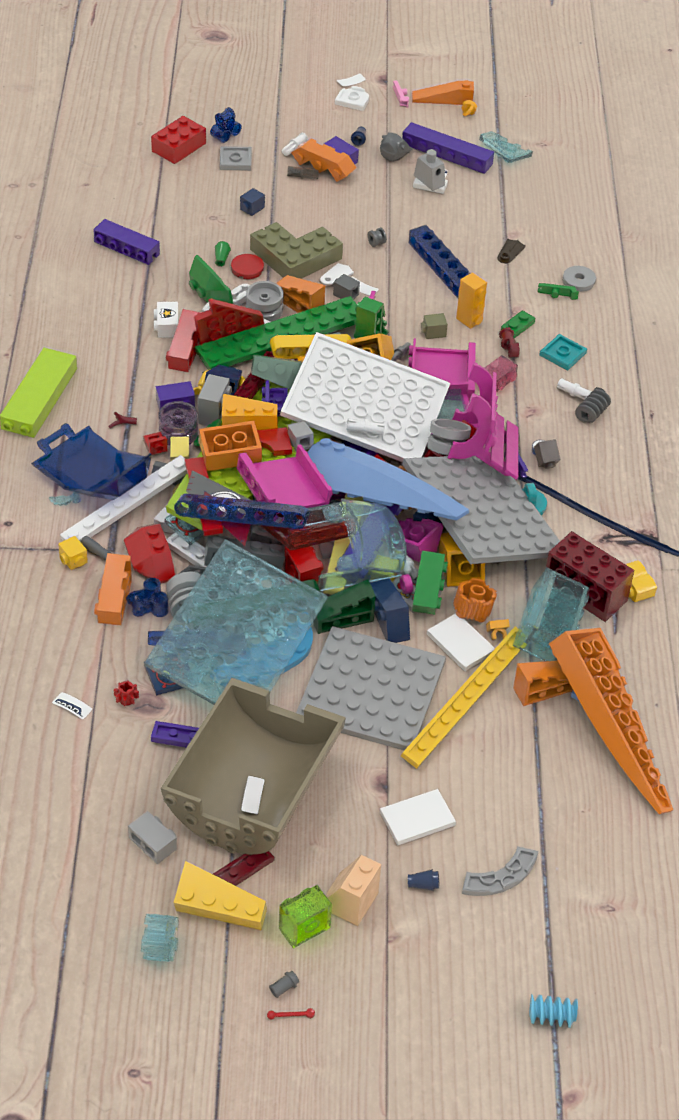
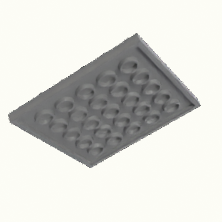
M332 626L296 713L304 716V709L307 704L346 717L344 728L341 731L343 734L405 750L421 731L446 662V656Z

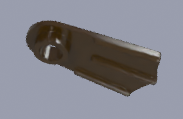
M507 239L498 254V261L504 264L510 263L526 245L522 244L519 240Z

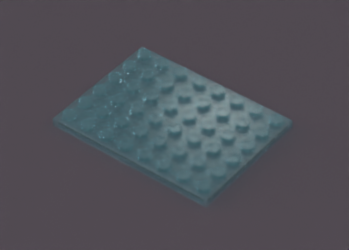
M225 539L146 659L144 666L213 705L231 678L269 690L270 694L326 603L328 596Z

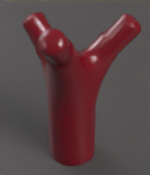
M115 411L114 415L118 420L110 424L109 428L120 424L137 425V418L122 416Z

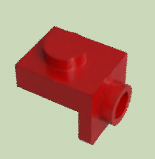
M161 432L143 436V441L150 456L168 451L167 438L162 436Z

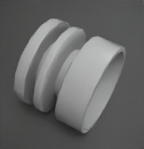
M183 572L172 577L166 584L170 612L173 619L177 622L191 624L187 612L194 607L211 603L207 581L203 575L196 572Z

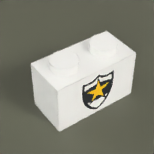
M157 302V309H154V319H157L154 320V331H158V338L174 337L178 325V302Z

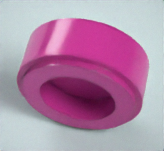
M409 574L401 575L400 586L404 594L413 593V583Z

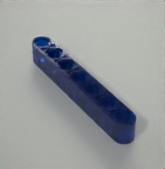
M183 494L174 505L176 514L182 517L293 529L303 528L310 516L309 510L301 505L197 494ZM181 502L186 503L189 508L182 506ZM200 505H205L208 510L201 508ZM219 507H224L227 512L221 511ZM238 509H243L246 514L240 513ZM257 511L264 512L265 516L259 515ZM276 513L283 514L284 518L278 517ZM295 515H301L303 520L297 519Z

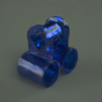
M227 107L222 113H217L215 115L216 124L210 130V135L222 143L227 142L231 135L237 136L242 129V125L235 121L236 115L232 108Z
M156 578L146 579L143 583V589L133 591L126 597V601L132 606V613L136 617L150 612L156 617H164L169 612L168 596L166 593L161 592V583Z

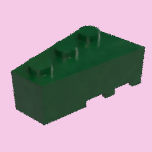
M369 579L311 604V619L318 634L330 632L332 626L343 629L374 622L376 595Z

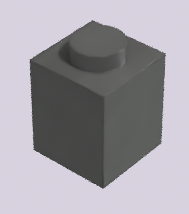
M343 274L335 279L333 283V295L340 299L351 296L354 300L359 295L360 282Z

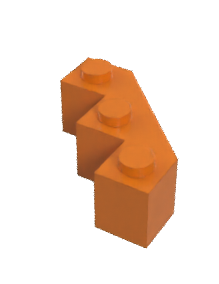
M312 138L303 142L291 152L299 165L310 161L318 174L328 169L336 182L347 177L357 168L348 154L344 152L338 153L334 148L325 144L320 145Z

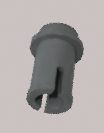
M293 971L285 972V976L269 985L270 991L276 998L290 988L297 987L299 979Z

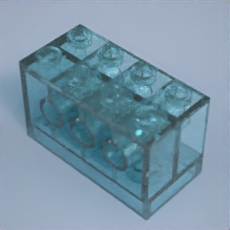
M546 567L531 590L512 646L541 660L557 661L549 643L565 631L579 630L580 624H578V621L583 617L585 610L582 608L589 599V596H587L589 587Z

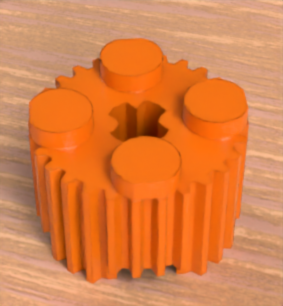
M473 577L468 582L459 583L453 606L457 610L456 615L459 618L467 617V619H475L478 622L486 621V618L491 614L497 591L489 588V585H486L485 581L478 577Z

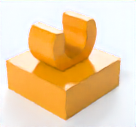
M509 619L489 621L486 624L487 632L492 631V640H496V632L502 634V639L507 636L506 629L510 627Z

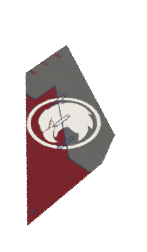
M192 470L186 492L194 499L196 497L216 505L222 526L245 546L254 513L250 500Z

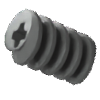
M596 387L576 408V417L580 421L593 423L611 404L610 396L604 389Z

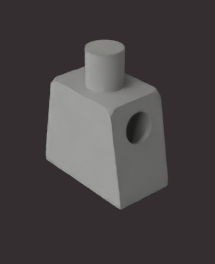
M430 149L426 154L418 157L414 177L432 191L445 186L444 163L436 157V151Z

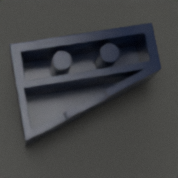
M390 578L370 582L376 595L374 614L386 641L399 643L410 640L409 606Z

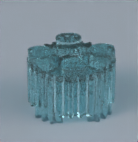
M146 914L144 924L148 925V927H145L144 936H142L141 952H144L143 959L165 962L174 961L175 951L178 948V938L175 936L179 928V917Z

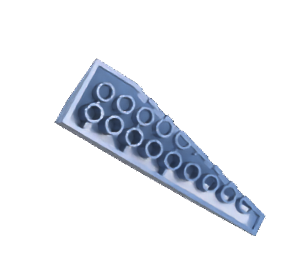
M324 438L312 445L308 450L310 459L316 464L317 469L324 476L327 484L331 486L333 494L343 492L347 493V497L351 498L362 496L365 501L392 506L394 503L400 505L401 509L406 510L409 507L417 508V512L424 514L434 512V516L456 521L469 513L468 508L423 480L385 461L347 447L344 444Z

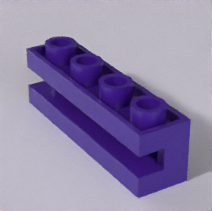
M104 219L93 229L95 243L147 265L153 262L152 256L157 258L160 255V241L107 219Z

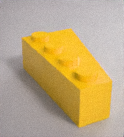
M185 861L173 902L176 911L262 930L267 912L265 900Z

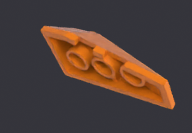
M455 81L412 91V103L462 105L466 100L473 101L474 81Z

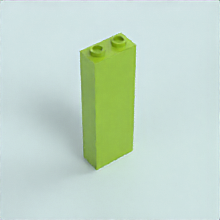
M44 347L0 414L1 429L35 438L77 370L76 355Z

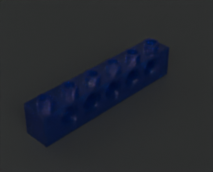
M427 225L409 230L408 243L458 298L460 279L470 274L468 269L462 265L460 260L453 255L451 250L443 244L442 240Z

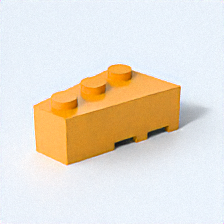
M223 394L222 425L254 421L257 430L278 428L277 404Z

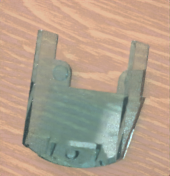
M341 499L339 503L303 509L302 526L323 522L336 523L345 521L353 554L344 555L338 559L337 572L319 575L318 586L320 591L355 585L369 579V582L398 577L403 574L406 562L405 537L397 518L385 505Z

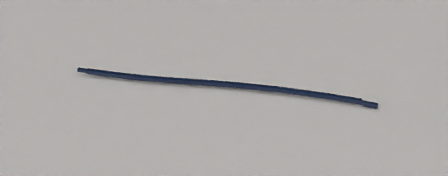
M518 472L519 480L525 483H534L538 490L578 512L637 541L679 557L678 550L618 524L529 476L522 478Z

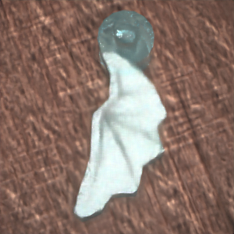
M73 492L70 496L49 497V500L54 505L62 506L69 504L71 501L79 503L81 498L78 493Z

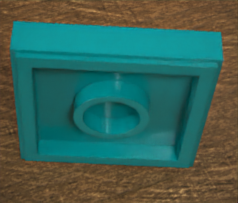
M558 334L540 350L539 356L568 371L587 353V348Z

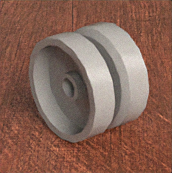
M259 281L251 284L246 291V308L261 311L263 318L271 322L280 319L283 315L282 288L271 281Z
M434 419L431 421L430 432L433 435L428 437L427 447L434 452L448 455L453 441L461 443L466 442L470 438L471 427L456 420Z

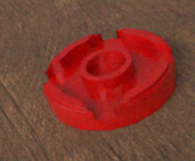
M240 254L232 260L231 271L236 277L241 276L247 280L259 277L262 271H264V263L259 256L254 254Z

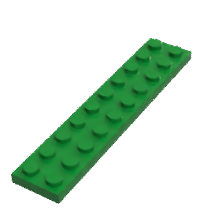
M349 296L195 346V350L208 370L218 365L229 367L253 359V355L262 356L266 351H272L270 340L274 336L315 335L316 332L326 335L355 325V307L357 304Z

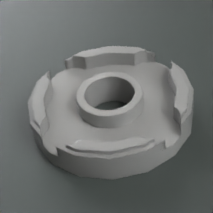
M572 266L564 271L562 280L565 286H575L577 291L582 292L593 288L596 282V275L587 267Z

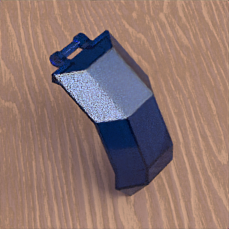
M64 423L60 426L59 430L45 439L41 438L37 441V446L45 454L31 464L64 490L91 497L115 500L147 478L152 454L149 453L142 456L120 451L96 434L90 426L75 434L70 425ZM64 434L69 438L53 449L49 446V444Z

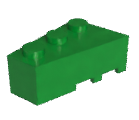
M365 296L355 307L356 318L354 324L356 329L354 338L375 334L387 335L389 333L385 329L387 321L383 319L386 316L384 303Z
M422 550L412 611L435 615L436 609H440L442 598L438 597L439 590L443 591L445 579H441L442 573H446L448 564L447 561H444L445 554Z

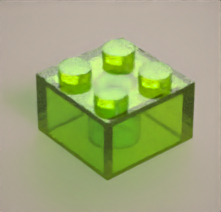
M318 885L304 889L299 895L287 898L279 905V930L292 948L331 928L332 903Z

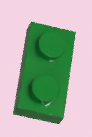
M522 310L504 323L501 329L510 327V329L514 330L513 338L515 339L532 326L536 318Z

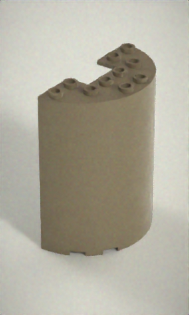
M231 678L162 785L163 800L172 813L188 829L203 838L209 845L221 847L233 854L265 853L271 850L278 842L344 728L346 717L309 704L304 709V716L270 704L269 690ZM248 776L264 779L258 814L241 810Z

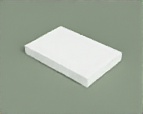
M456 613L427 630V635L464 671L485 660L495 649L464 618H459Z
M438 789L380 808V814L397 846L456 825V821Z

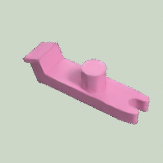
M393 81V89L400 106L408 108L409 97L404 96L407 95V89H401L398 81Z

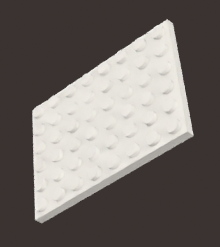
M316 332L282 407L280 416L296 422L305 421L309 427L403 462L404 458H422L428 437L431 435V421L437 419L450 383ZM348 418L362 421L366 419L369 422L384 423V434H363L359 431L346 430Z

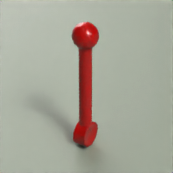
M312 1008L299 1012H274L271 1010L267 1013V1017L270 1020L275 1017L306 1016L311 1019L315 1016V1010Z

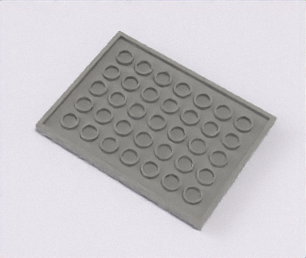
M448 456L404 458L402 465L408 473L435 487L469 509V513L457 521L443 517L438 518L470 564L548 558L549 551L560 542L532 502L528 501L527 495L516 480L511 476H504L476 456L466 459H448Z

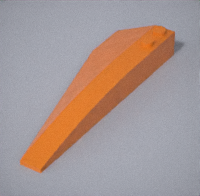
M601 628L565 631L550 642L549 645L587 716L624 772L660 815L673 811L674 809L667 790L659 781L660 771L654 767L651 760L654 758L653 752L647 749L646 742L648 739L638 712L632 708L633 698L631 694L626 692V679L620 676V663Z

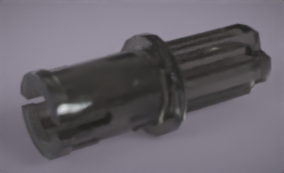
M288 166L287 176L301 177V179H318L319 170L307 169L304 166L302 168Z

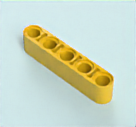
M348 334L325 335L347 343V340H351ZM315 335L274 336L270 340L274 357L297 359V356H306Z

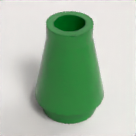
M220 241L215 245V264L220 267L225 265L231 251L230 245L225 241Z

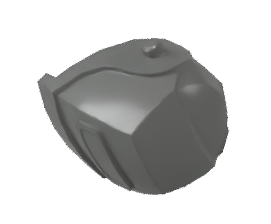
M388 132L387 135H382L380 152L389 161L399 160L413 150L396 133Z

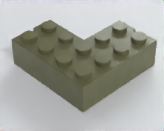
M277 222L266 226L265 230L260 229L250 234V250L283 278L289 275L302 279L341 260L343 256V243L335 236H332L323 226L297 239Z

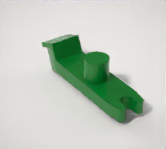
M538 284V293L551 294L552 298H558L560 295L568 296L571 300L578 299L579 291L576 290L575 286Z

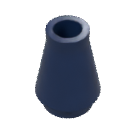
M363 126L358 127L351 135V141L354 145L360 146L366 141V129Z
M431 869L408 874V888L413 887L430 891L439 889V871Z

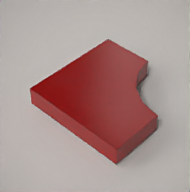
M287 427L257 430L262 448L268 449L274 456L292 454Z

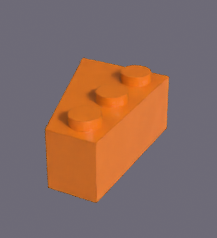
M558 660L517 663L513 689L523 706L573 691L566 675L561 670Z

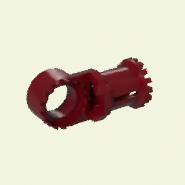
M510 327L501 329L499 331V337L502 340L501 347L504 350H508L509 358H519L520 347L519 343L513 338L514 330L510 329Z

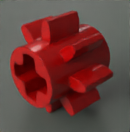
M129 680L119 682L118 688H114L116 703L120 702L124 706L134 705V698H139L137 684L133 685Z

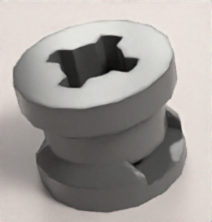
M380 227L376 231H368V241L372 247L377 246L378 243H386L387 236L383 228Z

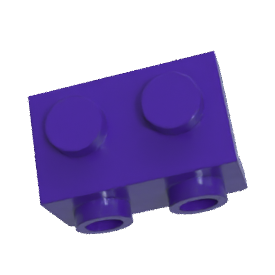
M266 380V387H262V401L277 404L278 416H280L288 396V388H269V380Z

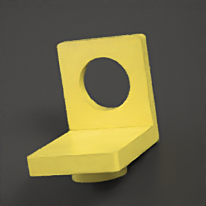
M171 437V461L180 455L185 459H189V437Z

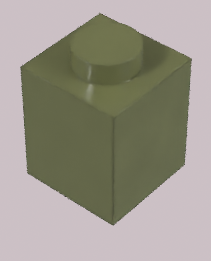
M444 313L424 315L423 322H421V332L425 334L426 339L447 336L448 324Z

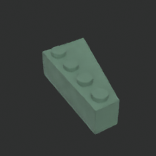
M253 355L251 373L291 390L303 361Z

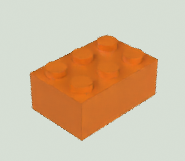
M254 421L199 429L200 448L207 471L237 467L240 453H247L252 463L262 462V447Z

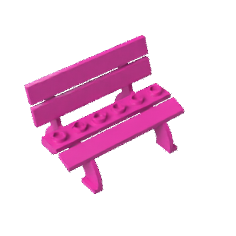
M474 362L468 379L477 383L480 395L472 393L467 411L460 412L459 409H455L451 420L460 422L467 420L471 424L478 423V428L473 437L468 441L461 443L453 441L448 453V459H466L476 456L504 476H511L517 480L518 427L507 420L506 431L504 430V417L496 412L498 404H496L498 396H496L497 373L493 372L492 378L491 374L484 367ZM504 444H506L505 462L503 461Z

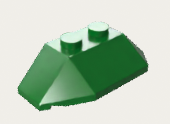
M196 255L189 272V285L191 289L195 290L199 297L203 298L207 303L209 299H215L233 304L231 289L223 283L222 279L199 255Z

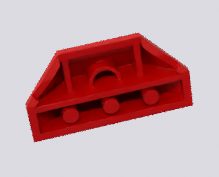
M155 523L137 527L124 539L127 553L131 556L133 570L152 579L156 584L166 583L175 576L171 551L161 524Z

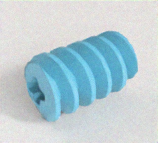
M531 994L529 1017L532 1024L535 1023L536 1018H539L541 1025L548 1019L550 1026H553L554 1021L557 1020L559 1027H562L564 1021H567L568 1028H571L573 1022H576L578 999H574L571 1005L569 998H565L562 1004L560 997H556L553 1003L551 996H547L543 1002L542 995H538L534 1001Z

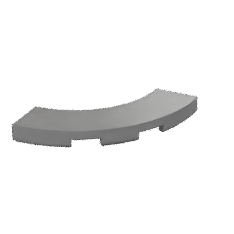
M517 846L514 856L502 869L486 873L467 872L462 894L487 896L513 888L531 872L539 851Z

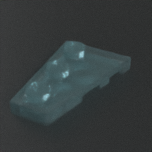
M493 131L480 134L479 140L508 163L532 157L533 151L529 149L525 151L521 149V145L509 143L507 138Z

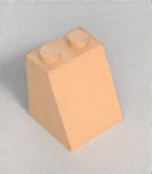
M363 855L358 857L339 873L319 904V907L358 926L379 893L381 864Z

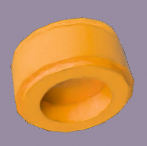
M471 100L464 101L461 107L463 116L475 114L477 104Z

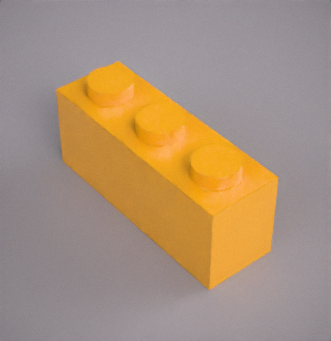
M473 272L460 279L456 319L470 329L483 321L487 282Z

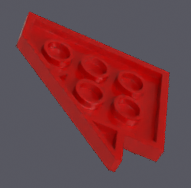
M209 299V310L194 316L199 345L264 324L261 311L215 299Z

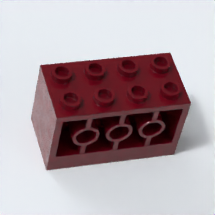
M571 531L549 551L543 583L606 622L628 601L635 570Z

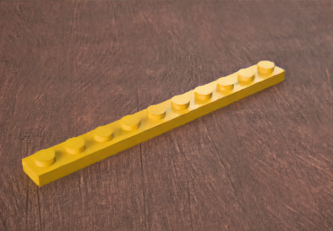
M515 626L403 751L401 757L417 769L531 638Z

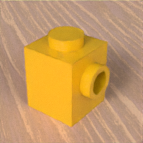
M76 536L58 543L60 560L70 570L88 563L87 549Z

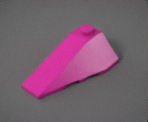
M406 518L405 521L396 520L391 528L387 527L389 533L385 539L380 540L393 549L400 550L401 553L404 550L409 558L420 562L422 550L436 553L443 524L430 519H422L421 522L413 521L412 518Z

